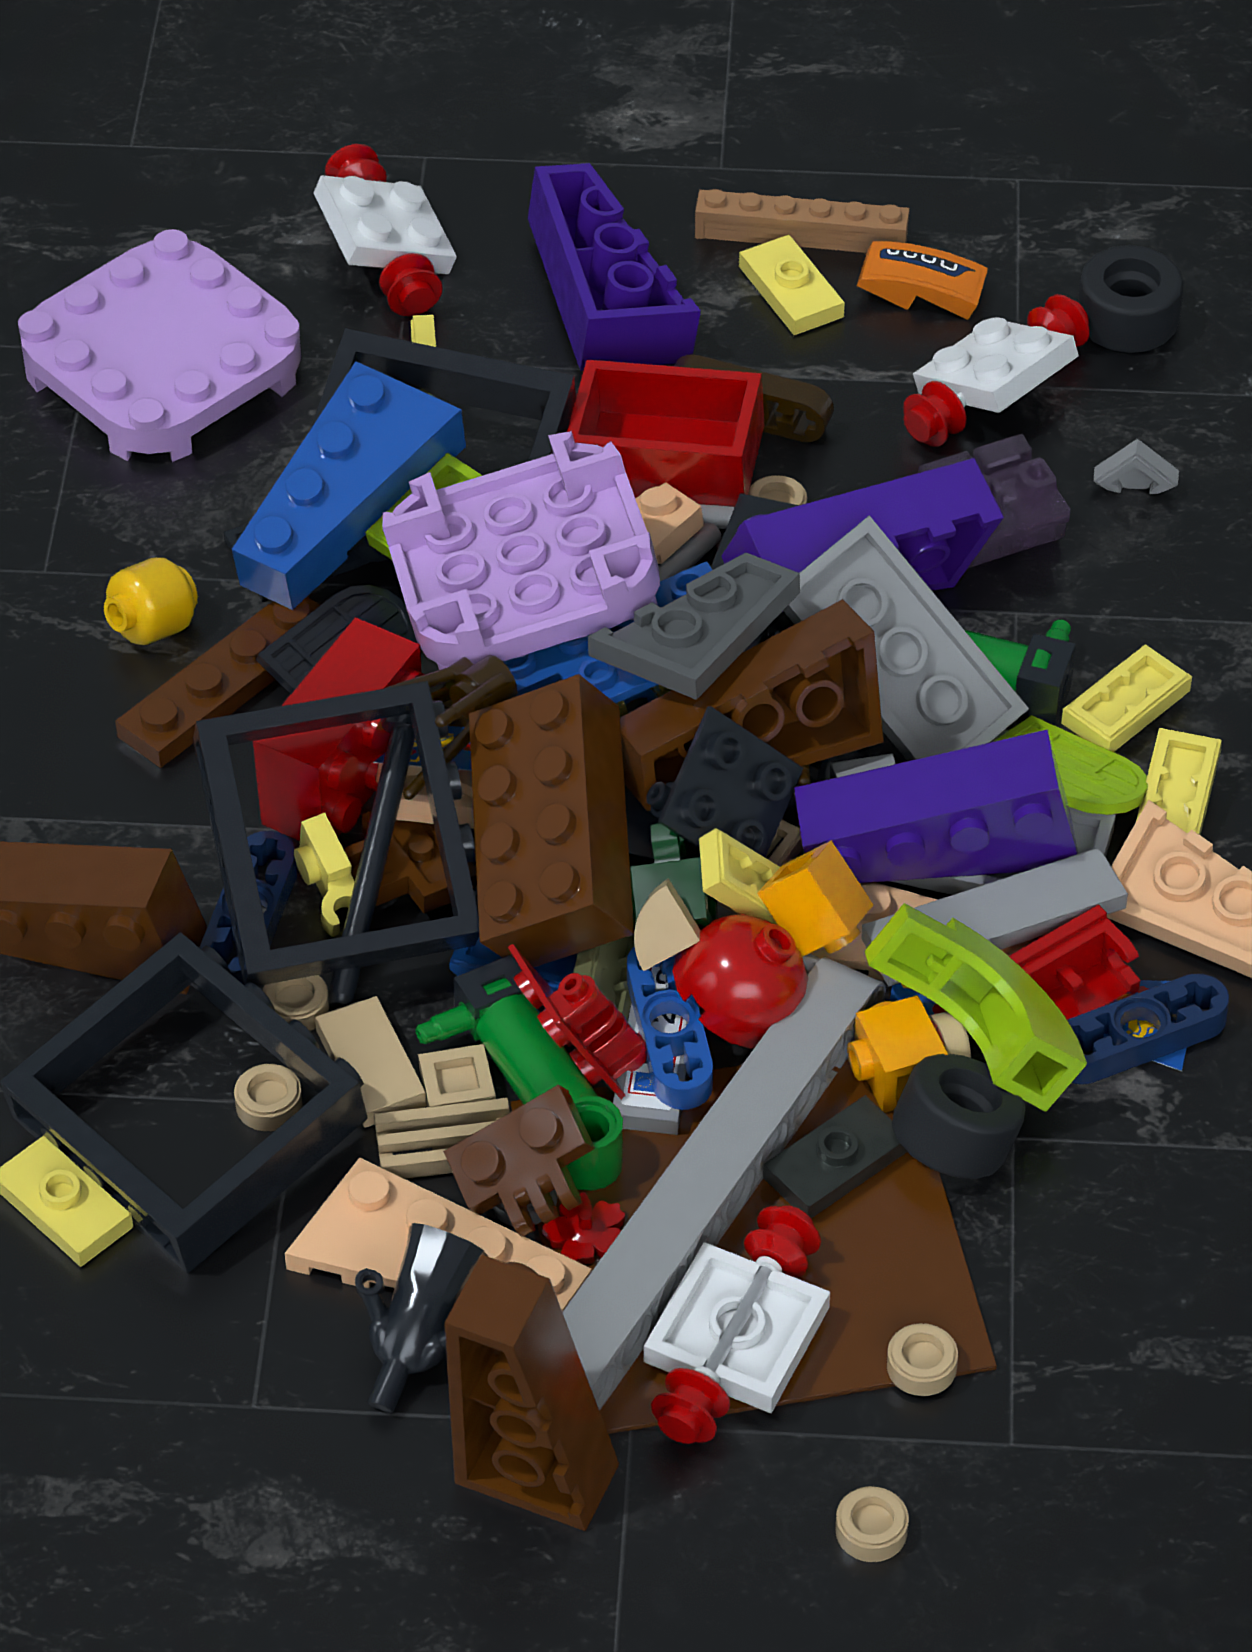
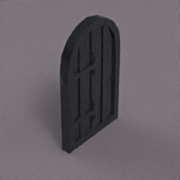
M372 585L350 586L328 598L317 609L258 654L256 661L292 694L355 617L413 642H416V637L406 604L402 599L389 590Z

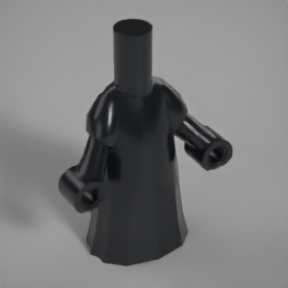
M412 1223L409 1226L407 1246L389 1307L386 1306L382 1298L385 1287L381 1273L368 1268L358 1272L355 1278L357 1293L363 1299L372 1322L369 1325V1339L375 1354L383 1363L367 1401L370 1406L386 1413H393L409 1374L425 1372L438 1365L445 1357V1321L481 1255L488 1256L482 1248L447 1231L425 1224ZM368 1280L376 1282L372 1288L364 1287V1283Z

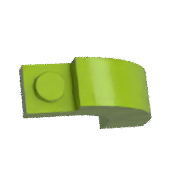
M904 903L866 948L865 955L870 967L929 998L962 1024L980 1047L994 1085L1013 1095L1020 1096L1024 1101L1046 1112L1087 1065L1082 1048L1072 1027L1046 992L1008 955L982 935L952 917L944 925Z

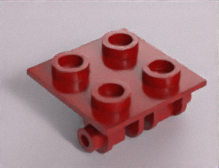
M514 944L510 945L508 949L522 970L513 979L536 1009L542 1005L546 1008L537 1015V1018L550 1037L560 1048L566 1044L569 1047L571 1045L576 1047L570 1053V1056L593 1086L603 1079L620 1099L625 1097L626 1095L616 1079L626 1071H635L643 1066L647 1059L645 1040L631 1027L625 1016L617 1010V1007L611 1000L607 999L590 976L571 973L562 979L559 989L554 992Z

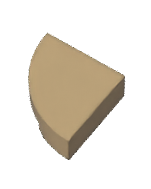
M670 879L662 882L652 891L644 903L636 922L634 945L637 959L643 971L700 941L701 930Z

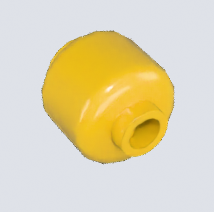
M154 557L120 570L110 578L104 602L106 620L113 630L120 632L130 642L137 645H149L179 633L189 626L197 605L198 594L196 585L184 568L177 566L166 558Z

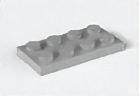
M870 516L800 572V593L783 610L794 624L843 599L874 630L882 730L907 761L990 743L1029 709Z

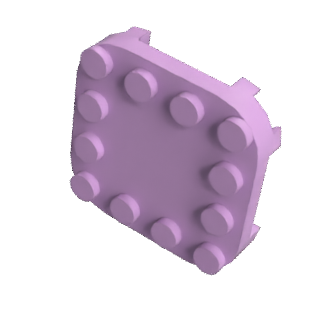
M175 229L164 230L158 233L153 241L128 250L41 302L32 311L24 313L18 321L28 382L36 392L48 386L105 432L108 435L110 452L126 461L130 459L132 452L144 454L170 452L172 462L192 454L191 436L269 387L283 397L296 385L295 373L301 361L299 322L291 312L214 251L195 241H188L185 233Z
M572 431L548 435L553 450L551 455L438 490L435 489L431 473L429 472L409 481L412 494L396 506L393 513L383 512L384 535L417 643L420 644V648L426 657L437 663L439 670L449 667L463 657L468 658L473 664L489 655L496 656L502 661L522 657L538 650L586 637L604 627L609 629L625 621L634 620V612L652 602L657 605L655 594L660 586V576L651 536L647 532L630 486L621 454L612 442H609L604 447L594 444L575 443Z

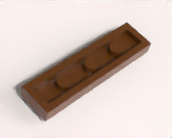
M306 597L297 607L291 610L272 601L115 720L117 737L156 766L162 768L194 743L193 737L196 721L231 715L276 680L256 661L258 654L320 605Z

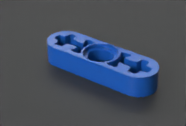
M634 946L627 957V985L639 1034L646 1042V1062L654 1093L663 1104L673 1109L688 1110L696 1108L708 1100L713 1090V1061L704 1026L698 1020L701 1016L698 1004L693 995L684 1002L677 991L672 972L676 954L653 966L660 967L662 974L666 975V990L656 992L653 973L648 969L642 970ZM663 1014H676L688 1022L685 1028L675 1033L660 1032L651 1023L655 1018ZM684 1055L686 1073L692 1080H679L678 1075L674 1073L673 1057Z

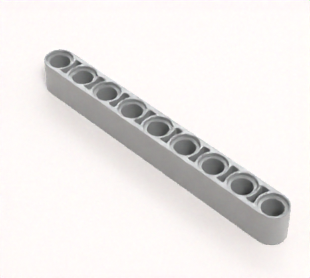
M827 957L821 958L808 974L805 996L797 1008L789 1016L769 1027L562 1312L599 1411L643 1350L647 1339L702 1244L705 1242L713 1246L717 1245L762 1181L764 1164L784 1150L838 1073L832 1070L834 1066L841 1069L848 1059L847 1044L854 1041L855 1015L857 1012L867 1010L884 1001L886 985L883 982Z

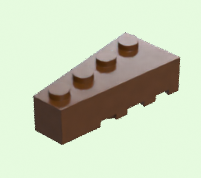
M842 599L742 652L697 700L671 690L620 718L625 785L646 811H651V806L646 802L649 789L657 782L666 784L676 781L707 706L713 707L800 766L883 743L874 630Z
M0 841V954L123 980L180 932L200 948L207 924L172 849ZM190 985L180 993L186 995Z
M481 1255L445 1321L455 1484L586 1532L619 1466V1461L550 1278L539 1275L532 1268L522 1263H505Z

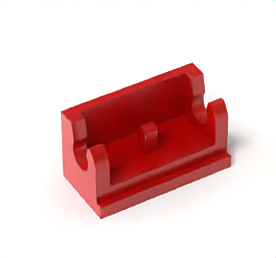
M1100 905L1093 907L1009 956L1046 992L1066 1020L1132 996L1140 988L1141 980L1132 968L1123 962L1130 963L1138 958L1139 954L1132 942L1107 918V912Z

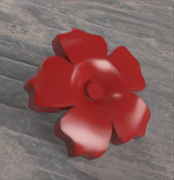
M585 1192L579 1194L582 1204L571 1210H567L561 1204L559 1206V1216L542 1227V1234L550 1241L554 1249H562V1255L581 1264H591L595 1260V1254L602 1258L620 1234L621 1230L619 1228L625 1222V1213L621 1211L619 1203L609 1204L605 1201L597 1202L592 1209L589 1197Z

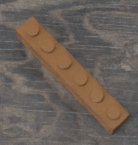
M718 189L699 190L695 211V238L763 244L789 234L799 247L867 253L873 241L907 243L909 208L897 207L895 205H869L860 202H835L821 198L814 200L792 198L787 195L779 197L766 196L752 192L732 193L723 192Z

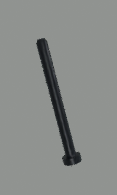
M410 714L383 719L382 728L390 733L342 937L370 932L415 742ZM361 967L333 972L328 992L331 1005L343 1008L353 1002Z

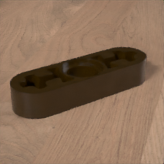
M693 354L680 357L674 365L675 367L762 373L763 432L801 442L816 441L823 435L834 412V405L830 396L821 388L809 383Z

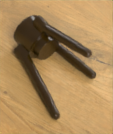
M492 655L485 657L476 664L463 657L447 668L386 687L390 688L428 681L429 688L453 681L455 684L449 690L453 705L435 719L436 726L440 728L447 726L461 716L469 719V713L514 698L518 693L516 681L509 668L502 660ZM469 723L443 749L445 762H451L470 743ZM422 771L404 789L403 797L406 800H412L425 787Z

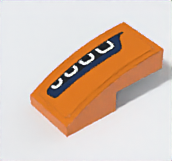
M873 241L868 248L857 286L908 310L916 296L968 320L978 305L988 268L966 258L930 247L900 242Z

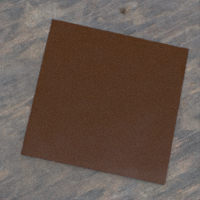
M849 1059L845 1061L841 1069L834 1066L832 1070L838 1073L784 1150L864 1095L880 1108L867 1080L858 1081L854 1076ZM742 1065L713 1070V1090L710 1097L696 1108L682 1110L678 1135L623 1129L622 1171L616 1181L598 1190L577 1189L579 1194L582 1192L587 1194L592 1209L599 1201H605L609 1204L619 1203L621 1211L625 1213V1222L619 1228L622 1231ZM609 1086L593 1088L599 1097L613 1103L615 1092ZM520 1100L510 1101L512 1111L523 1105ZM894 1110L885 1113L893 1120ZM907 1152L811 1218L820 1234L821 1245L816 1253L806 1256L808 1259V1269L803 1276L797 1279L830 1291V1307L776 1406L896 1386L887 1372L889 1342L899 1330L913 1324L937 1326L945 1330L954 1339L958 1349L956 1376L996 1370L995 1358L938 1171L930 1169ZM762 1179L715 1247L752 1261L745 1250L744 1240L749 1232L759 1229L757 1217L761 1210L770 1206L792 1205L765 1179ZM558 1197V1199H557V1204H556V1209H557V1211H558V1215H559V1206L562 1204L561 1201H560V1199H559V1197ZM538 1223L537 1228L541 1245L561 1254L562 1249H554L550 1241L542 1234V1227L545 1223ZM595 1254L593 1263L583 1265L591 1268L593 1271L601 1258ZM644 1348L600 1409L608 1434L658 1426V1420L651 1410V1402L656 1395L669 1393L665 1386V1378L669 1372L645 1363ZM729 1397L730 1409L727 1414L759 1408Z

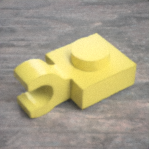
M322 813L301 821L300 847L294 849V857L304 882L307 885L316 883L323 897L321 924L324 930L331 937L339 935L340 921L335 912L340 908H349L355 881L351 875L352 865L326 814Z

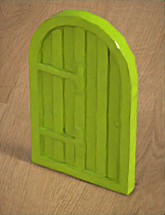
M1030 716L992 741L995 742L1048 729L1068 805L1071 808L1086 813L1103 815L1126 813L1139 807L1146 795L1148 783H1146L1147 776L1140 766L1121 755L1034 716Z

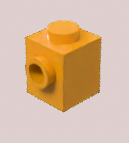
M832 840L782 865L757 893L778 926L784 928L792 936L802 957L821 947H824L827 953L830 954L851 943L861 933L857 927L858 923L874 906Z
M918 995L895 1002H881L867 1010L857 1012L855 1015L854 1041L847 1044L848 1059L854 1076L858 1081L867 1080L880 1109L884 1113L895 1109L913 1068L921 1060L937 1054L948 1055Z

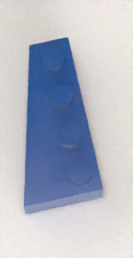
M355 361L233 546L232 553L240 586L291 610L297 607L348 558L347 551L366 535L365 532L383 515V512L389 510L410 489L409 481L425 475L445 454L449 453L456 457L466 447L461 409Z

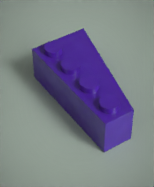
M584 163L537 166L534 171L528 221L580 371H584L586 360L667 365L675 364L684 355L693 354L701 310L692 298L683 299L676 289L677 278L667 265L659 266L648 252L649 241L640 229L634 230L629 227L623 219L624 208L592 165Z
M975 458L774 513L750 517L739 525L736 534L721 557L725 564L744 553H749L800 573L859 523L870 516L931 591L952 588L956 585L1004 516Z
M1048 729L794 787L804 852L807 853L832 840L859 883L1018 873L1078 854L1070 808Z

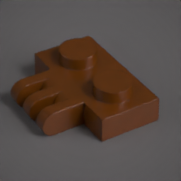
M371 811L362 814V833L365 836ZM396 820L376 906L405 894L411 896L424 914L451 903L434 824ZM365 840L344 849L352 865L351 875L354 881ZM469 862L467 864L472 887H476V867L472 862Z
M558 1084L443 1152L468 1209L481 1215L498 1204L503 1203L514 1229L521 1237H524L535 1231L534 1222L526 1207L528 1204L532 1203L538 1217L545 1224L559 1216L549 1192L555 1190L561 1203L567 1210L582 1204L579 1192L566 1165L591 1152L595 1147L569 1091Z

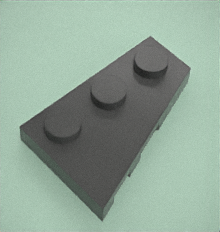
M744 553L687 583L686 595L660 608L652 602L634 612V622L613 633L610 629L604 627L589 635V656L697 700L800 593V573L752 554Z

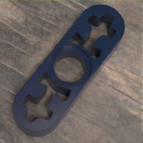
M260 831L248 836L247 839L260 902L266 908L263 917L269 946H271L298 872L294 857L295 846L292 840L280 832ZM268 859H276L272 860L267 867L265 873L266 882L259 880L258 866H264ZM223 887L200 944V949L205 945L210 946L226 962L233 949L232 940H234ZM234 957L228 967L231 975L243 984L238 957Z
M1190 974L1068 1019L1067 1021L1078 1038L1082 1051L1084 1053L1093 1051L1092 1054L1084 1055L1087 1065L1072 1083H1094L1217 1036L1224 1029L1227 1021L1229 994L1226 987L1212 976ZM1210 1007L1209 1010H1206V1011H1202V1010H1201V1009H1206V1008ZM1133 1020H1144L1153 1024L1158 1031L1149 1037L1139 1038L1126 1033L1122 1026Z

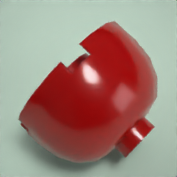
M746 914L729 915L713 920L700 931V941L676 954L672 970L677 991L685 1002L693 995L697 1004L705 1011L698 1020L708 1030L727 1042L750 1049L756 1047L772 1024L794 1012L805 996L808 983V975L802 955L796 947L792 936L784 928Z

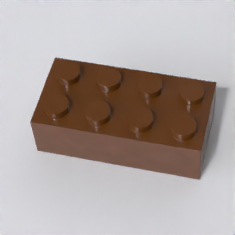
M580 674L469 713L480 943L502 958L511 955L508 947L514 944L533 967H537L634 935L619 706Z

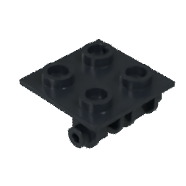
M707 706L676 781L666 784L663 782L655 783L647 793L646 802L651 806V813L659 819L658 823L699 849V838L714 829H718L766 858L803 767L713 707Z

